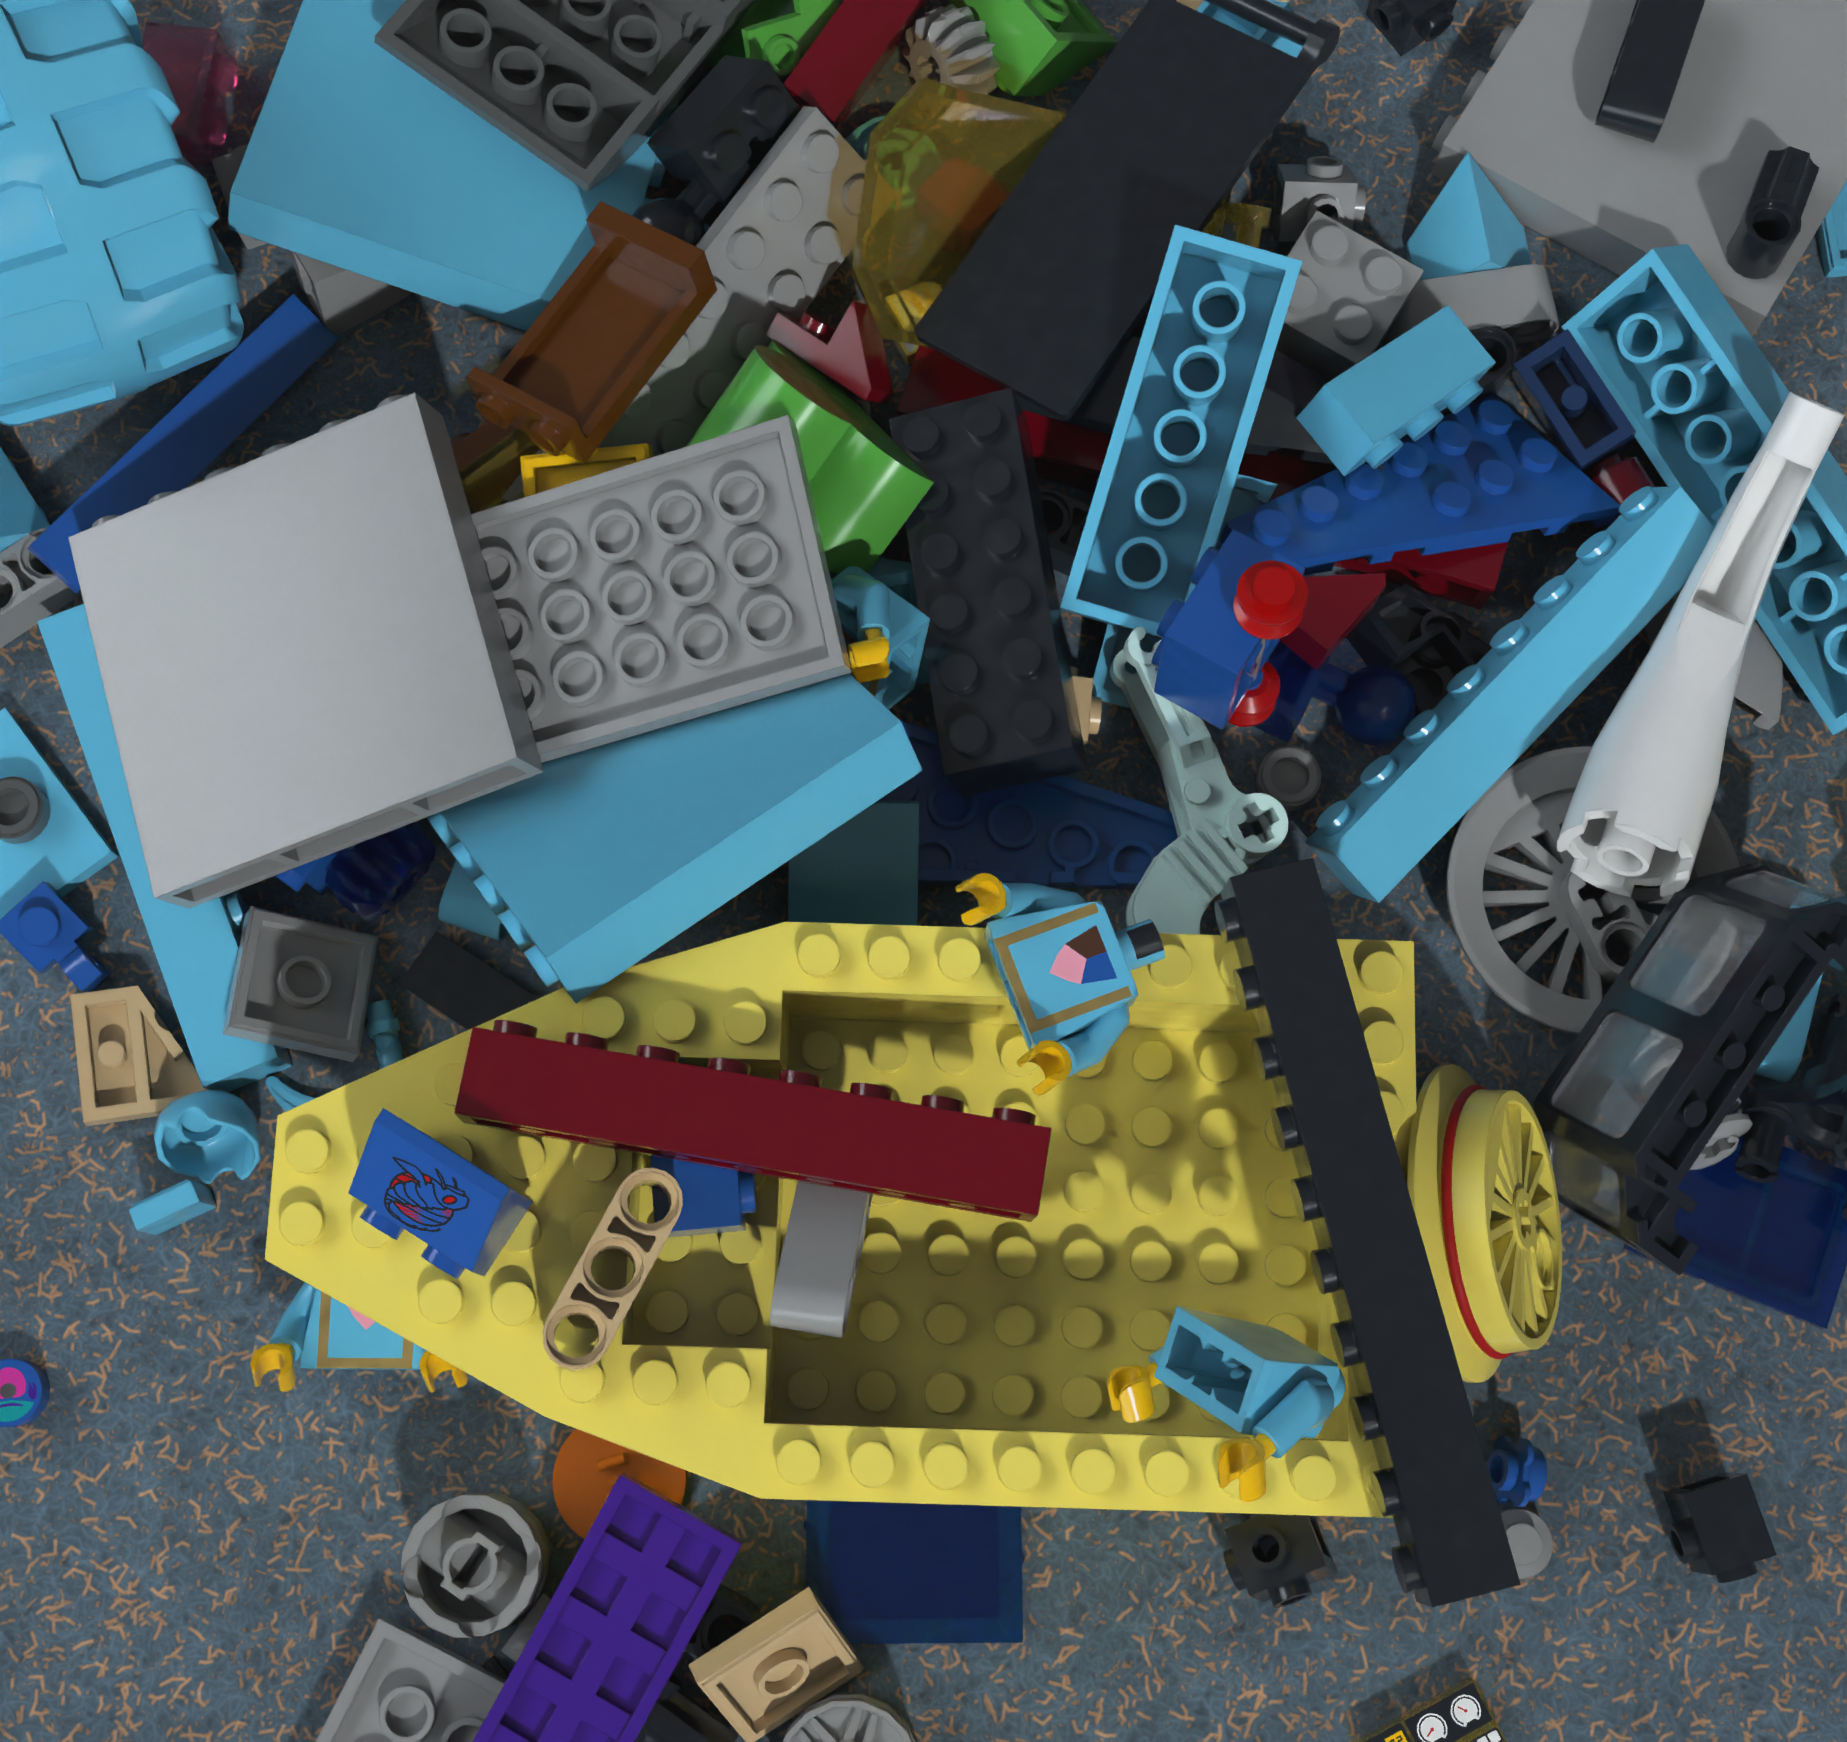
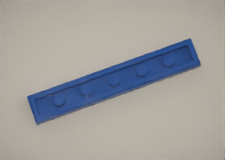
M292 294L32 542L27 549L77 594L81 589L68 537L92 528V524L102 517L123 515L147 505L149 499L157 494L185 489L318 360L338 338Z

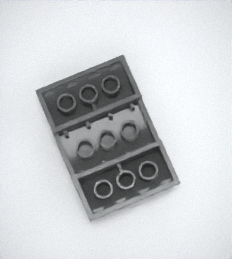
M406 0L377 32L375 43L588 192L614 173L662 124L699 79L755 0Z

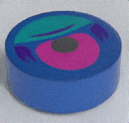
M24 1359L0 1360V1427L27 1425L37 1419L47 1406L50 1396L49 1380L45 1372L31 1361Z

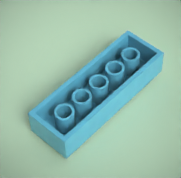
M1179 225L1174 226L1061 602V610L1131 631L1137 627H1143L1146 631L1145 635L1162 640V637L1157 635V629L1164 614L1176 598L1183 602L1187 601L1196 587L1195 584L1191 583V578L1198 562L1210 546L1213 548L1216 546L1303 261Z

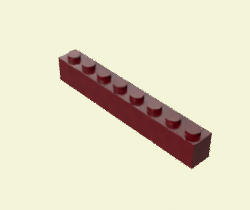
M495 1020L493 1030L477 1027L472 1029L454 1112L466 1124L1032 1222L1039 1213L1052 1128L1035 1125L1036 1115L1027 1111L1011 1108H994L992 1117L963 1113L965 1106L963 1101L936 1095H923L921 1105L892 1100L894 1090L884 1086L868 1083H851L850 1093L821 1088L823 1078L820 1076L793 1070H781L779 1079L774 1080L750 1075L751 1065L726 1058H709L707 1068L679 1063V1052L658 1046L638 1045L636 1055L608 1050V1040L583 1033L568 1032L566 1033L564 1043L536 1038L538 1031L536 1027L515 1021Z

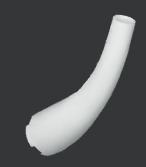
M1790 392L1762 446L1738 483L1648 654L1594 742L1583 768L1557 840V852L1567 850L1574 857L1570 871L1582 880L1597 888L1631 897L1634 885L1661 886L1660 896L1662 898L1679 892L1688 883L1719 784L1727 726L1748 637L1773 567L1813 477L1845 416L1844 414L1814 400Z

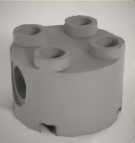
M470 1493L444 1501L433 1506L413 1526L402 1550L401 1571L404 1570L403 1580L406 1586L404 1592L409 1606L428 1627L453 1638H472L493 1633L520 1620L538 1601L550 1575L552 1545L545 1534L541 1521L524 1503L501 1493Z

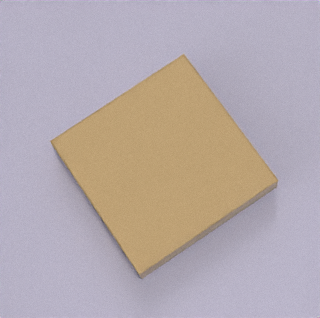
M810 1587L688 1665L698 1686L745 1742H755L865 1669L854 1648Z

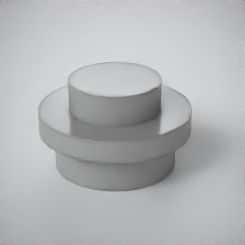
M1507 1509L1500 1512L1519 1579L1537 1575L1547 1566L1552 1555L1553 1540L1549 1528L1539 1516L1528 1510Z

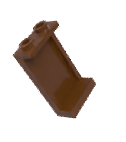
M602 201L599 202L586 219L595 241V245L494 374L491 375L474 366L466 376L478 400L475 403L476 409L490 423L501 429H507L511 425L525 432L531 441L546 453L559 456L563 452L584 464L717 291L704 250Z

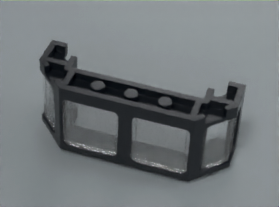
M1759 862L1689 880L1684 889L1673 894L1533 1101L1534 1112L1542 1128L1549 1150L1558 1201L1582 1219L1679 1276L1682 1274L1699 1247L1676 1232L1674 1218L1678 1208L1691 1214L1698 1203L1677 1187L1827 965L1829 964L1832 968L1847 973V895L1841 897L1777 875L1768 866Z

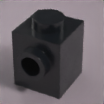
M1724 1472L1663 1492L1674 1521L1667 1526L1670 1543L1678 1559L1683 1564L1689 1563L1692 1572L1715 1575L1718 1583L1732 1582L1756 1574L1758 1572L1755 1564L1756 1561L1777 1555L1747 1474Z

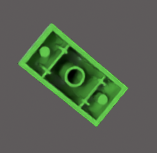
M774 339L768 347L756 345L687 446L789 415L796 424L828 569L836 575L848 567H860L868 573L934 482L832 378L780 345Z

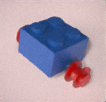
M1235 529L1232 530L1220 550L1210 546L1201 557L1193 572L1191 583L1195 584L1196 587L1186 602L1176 598L1167 609L1157 629V635L1162 637V640L1151 661L1153 665L1158 667L1154 692L1221 730L1225 728L1227 723L1239 727H1251L1264 722L1272 714L1280 692L1279 675L1267 660L1280 639L1292 633L1301 622L1308 600V588L1303 578L1305 567Z

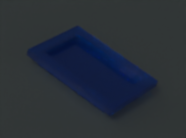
M1742 1135L1738 1138L1739 1142L1736 1150L1730 1156L1709 1167L1689 1170L1677 1187L1698 1203L1691 1214L1678 1208L1674 1218L1676 1232L1699 1247L1682 1274L1820 1329H1827L1847 1266V1221L1842 1216L1843 1206L1847 1201V1171L1783 1146L1778 1166L1779 1174L1774 1182L1756 1183L1746 1180L1736 1173L1734 1166L1735 1160L1739 1155L1743 1139ZM1624 1244V1251H1627L1629 1253H1632L1634 1255L1657 1263L1649 1257L1645 1256L1644 1254L1628 1246L1627 1244Z
M807 1500V1519L804 1521V1529L807 1532V1588L810 1587L850 1644L1024 1642L1022 1564L1025 1561V1555L1022 1552L1021 1507Z

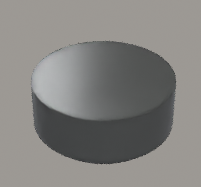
M5 777L0 779V840L11 844H21L33 840L42 833L50 818V803L47 796L40 788L24 778Z

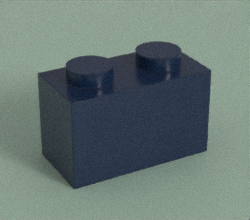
M1568 329L1513 364V381L1562 455L1584 474L1601 461L1619 453L1632 444L1636 434L1635 429Z

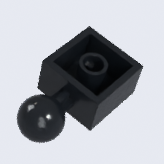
M725 55L647 142L648 146L681 188L682 192L676 199L656 198L642 204L632 214L633 217L693 246L699 243L705 235L703 224L706 222L709 227L712 226L800 112V108L768 61Z

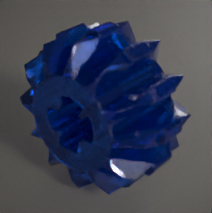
M413 822L343 849L332 859L331 868L327 871L325 883L333 891L338 901L351 913H357L366 921L373 920L380 915L388 914L394 905L403 901L410 890L417 887V882L428 872L429 864L434 860L436 849L423 833L424 830Z

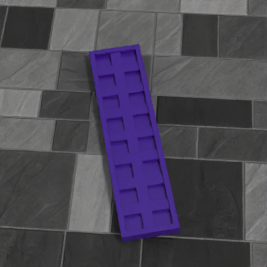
M622 1473L473 1742H635L744 1541L630 1475Z

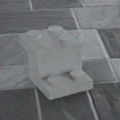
M1316 210L1287 256L1303 262L1276 351L1287 355L1329 380H1333L1381 348L1388 330L1418 284L1424 270Z

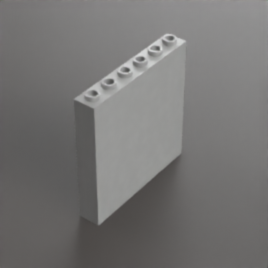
M1523 0L1517 13L1523 16L1521 22L1516 29L1506 25L1490 53L1489 58L1495 61L1488 73L1478 70L1467 86L1461 99V103L1466 105L1459 119L1449 115L1441 126L1432 144V148L1439 151L1432 174L1448 182L1469 151L1520 223L1619 276L1653 248L1689 244L1752 337L1767 316L1847 181V0H1705L1670 107L1654 143L1595 125L1599 108L1637 0ZM1789 146L1810 153L1811 160L1820 168L1801 216V230L1775 273L1762 279H1750L1741 276L1728 263L1726 257L1727 245L1740 223L1766 154L1769 150L1778 151Z
M415 392L409 395H395L386 398L378 404L376 409L352 419L331 421L323 425L319 433L295 443L271 446L259 458L235 468L227 467L214 470L206 475L204 481L180 491L157 494L149 499L147 505L123 515L102 517L92 524V528L68 537L151 888L156 899L190 909L544 772L443 415Z

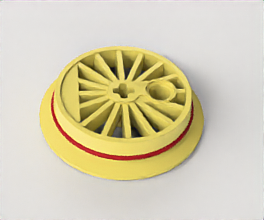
M1454 1064L1441 1065L1433 1069L1427 1076L1416 1102L1417 1113L1412 1119L1409 1139L1407 1188L1462 1380L1468 1383H1481L1488 1380L1495 1373L1502 1359L1514 1352L1541 1348L1552 1333L1559 1307L1562 1281V1233L1559 1201L1547 1143L1538 1118L1526 1098L1514 1090H1492L1477 1085L1468 1072L1460 1066Z

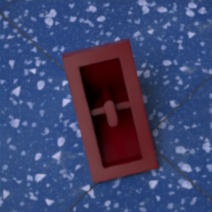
M1385 573L1303 577L1308 588V600L1304 608L1303 617L1298 627L1289 635L1281 638L1280 641L1317 670L1374 607L1386 586Z

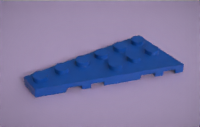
M1491 393L1468 404L1456 414L1450 413L1444 416L1435 427L1414 442L1408 434L1400 438L1403 446L1385 461L1382 470L1372 469L1370 465L1362 464L1346 476H1343L1337 468L1225 523L1220 542L1224 544L1232 530L1235 529L1304 566V575L1332 571L1335 562L1365 557L1369 564L1391 561L1394 553L1399 551L1418 549L1421 556L1462 550L1508 542L1512 533L1540 529L1544 536L1565 533L1569 524L1589 520L1594 528L1608 526L1616 520L1620 505L1562 455L1550 442L1545 440L1520 418L1507 404Z
M902 720L900 721L923 771L878 800L919 801L918 886H957L977 874L988 873L998 878L1000 882L1032 883L1052 888L1135 889L1153 858L1178 838L1170 811L1065 775L962 797L944 776L938 733Z

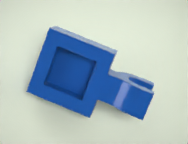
M42 881L0 919V933L39 973H46L52 966L58 963L67 977L83 992L86 990L89 992L94 991L112 975L80 943L93 930L91 925L48 882Z

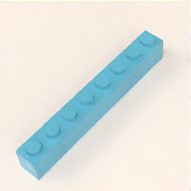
M1646 486L1627 497L1619 507L1621 515L1608 529L1598 532L1587 539L1576 552L1578 560L1563 575L1550 579L1538 589L1533 597L1535 604L1520 620L1508 623L1493 636L1490 641L1492 649L1476 665L1464 668L1452 678L1447 686L1449 693L1433 710L1424 711L1416 716L1403 732L1405 739L1389 755L1377 758L1365 768L1360 776L1361 784L1346 800L1332 804L1320 815L1316 822L1318 829L1305 843L1353 895L1380 903L1685 585L1715 527L1681 486Z
M84 604L37 621L202 1087L207 1090L230 1092L292 1067L290 1055L285 1047L223 1034L244 918L248 911L239 892L223 895L190 909L156 899L153 896Z

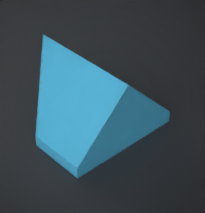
M1468 151L1405 246L1408 262L1424 270L1420 280L1531 264L1524 227Z

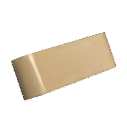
M657 1168L639 1169L628 1175L622 1182L549 1313L542 1331L543 1346L550 1360L560 1368L570 1371L585 1370L601 1359L676 1224L683 1206L682 1190L676 1179L666 1171ZM651 1185L662 1190L669 1202V1211L665 1218L657 1223L650 1224L636 1220L631 1215L627 1202L628 1196L634 1189L640 1186ZM615 1249L625 1253L630 1258L634 1268V1275L627 1286L619 1290H608L595 1282L591 1274V1265L598 1254L606 1250ZM581 1315L587 1317L598 1330L596 1347L584 1357L572 1358L565 1356L558 1350L554 1342L556 1327L563 1319L569 1316Z

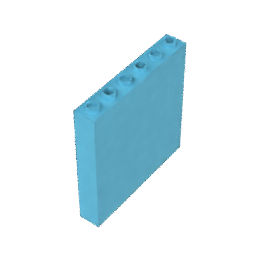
M303 0L230 191L228 230L527 331L595 245L586 219L599 202L602 201L632 216L642 204L651 200L645 197L648 185L659 189L666 168L648 146L647 142L680 106L679 104L627 161L603 182L586 192L375 43L377 32L406 0Z
M848 673L543 762L544 772L426 818L445 846L450 849L471 882L473 881L493 913L498 915L507 909L498 918L518 948L522 951L531 944L534 945L525 951L524 954L548 988L557 981H560L573 1001L578 1003L923 770L901 721Z

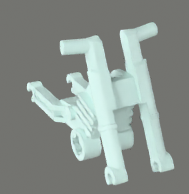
M1137 627L1127 638L1124 649L1119 651L1111 662L1109 672L1115 685L1122 689L1161 770L1169 801V809L1173 816L1178 838L1151 861L1127 903L1126 924L1128 927L1151 919L1158 933L1200 934V920L1211 900L1222 891L1230 877L1241 875L1248 867L1258 862L1283 842L1288 831V817L1281 803L1272 796L1264 793L1246 795L1238 791L1232 785L1217 747L1212 741L1203 719L1154 692L1158 667L1153 665L1151 661L1161 640L1155 643L1152 652H1144L1140 648V643L1146 631L1143 627ZM1127 661L1136 668L1137 673L1131 674L1126 671L1125 664ZM1250 825L1255 835L1244 838L1240 829Z

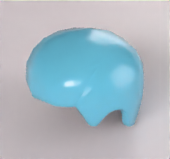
M223 1090L198 1091L170 1102L159 1114L154 1126V1141L159 1160L174 1173L198 1177L204 1184H211L219 1174L226 1171H234L239 1179L244 1180L252 1173L261 1160L258 1123L254 1112L241 1098Z

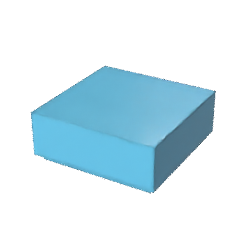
M186 1179L132 1204V1208L128 1210L137 1231L158 1235L216 1208L217 1205L209 1186Z

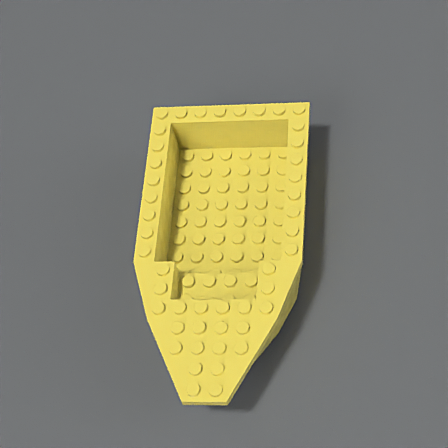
M782 922L631 966L578 1003L573 1001L563 987L476 1026L477 1028L493 1030L495 1020L515 1021L536 1027L538 1029L536 1038L563 1043L568 1032L589 1034L608 1040L609 1051L636 1055L638 1045L658 1046L679 1052V1063L706 1068L709 1058L732 1059L751 1065L750 1075L774 1080L779 1079L781 1070L806 1072L823 1078L821 1088L849 1093L851 1083L875 1084L894 1090L892 1100L921 1105L923 1095L949 1097L965 1103L963 1113L992 1117L994 1108L1017 1109L1035 1114V1125L1052 1128L1039 1213L1032 1222L873 1195L843 1338L770 1326L773 1290L798 1181L755 1174L757 1212L745 1213L746 1231L667 1238L624 1320L601 1359L585 1370L570 1371L556 1365L550 1360L543 1346L542 1331L546 1319L619 1186L631 1173L639 1169L651 1168L650 1155L463 1123L454 1112L472 1029L277 1115L265 1249L266 1261L544 1417L757 1498L1393 1518V1515L1386 1517L1382 1515L1375 1499L1371 1472L1380 1470L1372 1440L1363 1442L1355 1426L1350 1399L1351 1397L1358 1396L1359 1392L1351 1366L1343 1368L1340 1365L1334 1350L1330 1325L1339 1322L1332 1294H1322L1314 1277L1310 1253L1313 1250H1318L1319 1247L1312 1222H1302L1295 1208L1291 1191V1180L1299 1178L1292 1149L1282 1151L1273 1128L1271 1110L1280 1106L1272 1079L1263 1081L1256 1066L1252 1040L1253 1038L1260 1037L1253 1009L1243 1011L1237 997L1233 971L1234 969L1241 968L1236 946L1234 941L1225 943L1221 935L1159 933L1165 958L1130 971L1137 987L1138 996L1133 1005L1128 1007L1130 1018L1127 1028L1101 1062L1066 1077L1047 1093L1039 1096L1032 1089L1045 1080V1074L1041 1067L1035 1063L1027 1062L1022 1067H1019L1017 1064V1060L1029 1050L986 942V928ZM1337 939L1407 1184L1411 1124L1413 1116L1417 1113L1414 941ZM383 1108L533 1201L485 1276L473 1273L465 1268L459 1279H456L421 1257L428 1244L404 1229L399 1238L395 1240L359 1217L367 1205L348 1192L374 1121ZM640 1186L634 1189L628 1196V1209L631 1215L639 1222L646 1224L654 1223L652 1186ZM615 1249L606 1250L598 1254L593 1260L591 1274L595 1282L602 1288L619 1290L630 1283L634 1275V1268L630 1258L625 1253ZM1177 1306L1278 1329L1337 1363L1345 1378L1344 1397L1340 1404L1333 1408L1330 1417L1324 1422L1321 1432L1315 1438L1302 1437L1281 1458L1270 1456L1265 1461L1266 1493L1253 1502H1243L1240 1500L1239 1479L1231 1481L1225 1488L1219 1487L1217 1462L1219 1447L1223 1442L1234 1438H1250L1253 1440V1435L1237 1432L1171 1387H1166L1163 1383L1152 1388L1155 1412L1149 1418L1135 1423H1128L1123 1420L1121 1410L1115 1412L1111 1409L1107 1387L1110 1373L1117 1367L1125 1365L1148 1366L1150 1364L1148 1356L1162 1348L1165 1344ZM573 1315L563 1319L556 1327L554 1333V1342L558 1350L565 1356L572 1358L584 1357L591 1353L598 1341V1330L594 1323L581 1315Z

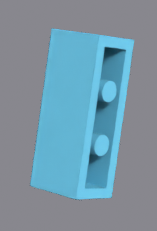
M1447 305L1326 383L1296 418L1343 476H1346L1365 462L1372 469H1375L1403 446L1400 438L1408 434L1414 442L1424 436L1443 419L1444 416L1440 411L1448 407L1453 414H1456L1471 403L1483 391L1478 381L1496 362L1450 306Z

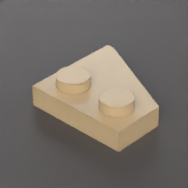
M138 985L70 994L83 1123L86 1126L159 1116L170 1102L191 1093L207 1090L202 1087L197 1070Z

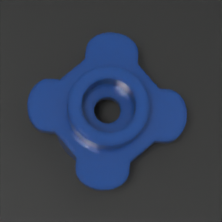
M1500 1436L1495 1442L1494 1451L1491 1453L1487 1463L1497 1503L1505 1504L1508 1499H1511L1514 1506L1525 1507L1529 1501H1536L1544 1491L1547 1481L1545 1456L1538 1447L1532 1445L1529 1439L1519 1438L1515 1444L1510 1437Z

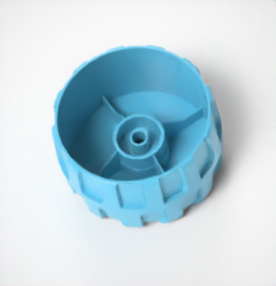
M0 0V423L3 425L21 426L115 401L141 392L149 386L233 350L242 339L244 323L236 303L241 301L236 272L211 227L219 219L206 179L182 156L171 125L180 114V110L162 68L143 48L137 15L130 0Z

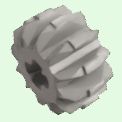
M951 4L946 7L939 6L925 12L924 17L916 20L915 24L905 31L908 46L902 52L903 56L909 61L911 68L907 75L915 79L918 85V96H927L929 104L934 111L945 109L949 114L956 111L963 112L976 106L979 100L987 97L989 92L997 88L994 74L1001 67L992 52V48L996 43L988 40L985 34V21H975L973 12L968 6L957 9Z

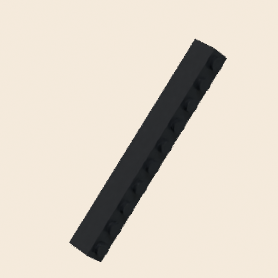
M1314 858L1230 877L1221 891L1223 900L1215 901L1216 920L1223 941L1225 943L1234 941L1241 965V968L1234 969L1233 971L1237 997L1243 1011L1253 1009L1260 1037L1253 1038L1252 1040L1253 1054L1258 1072L1263 1081L1272 1079L1280 1107L1272 1108L1271 1110L1275 1135L1282 1151L1292 1149L1299 1178L1291 1180V1191L1295 1208L1302 1222H1312L1319 1249L1313 1250L1310 1253L1314 1277L1322 1294H1332L1339 1322L1330 1325L1334 1350L1340 1365L1343 1368L1351 1366L1359 1392L1358 1396L1351 1397L1350 1399L1355 1426L1363 1442L1372 1440L1380 1470L1371 1472L1375 1499L1384 1517L1393 1515L1401 1544L1392 1547L1391 1550L1398 1581L1405 1593L1414 1592L1416 1602L1432 1608L1521 1585Z

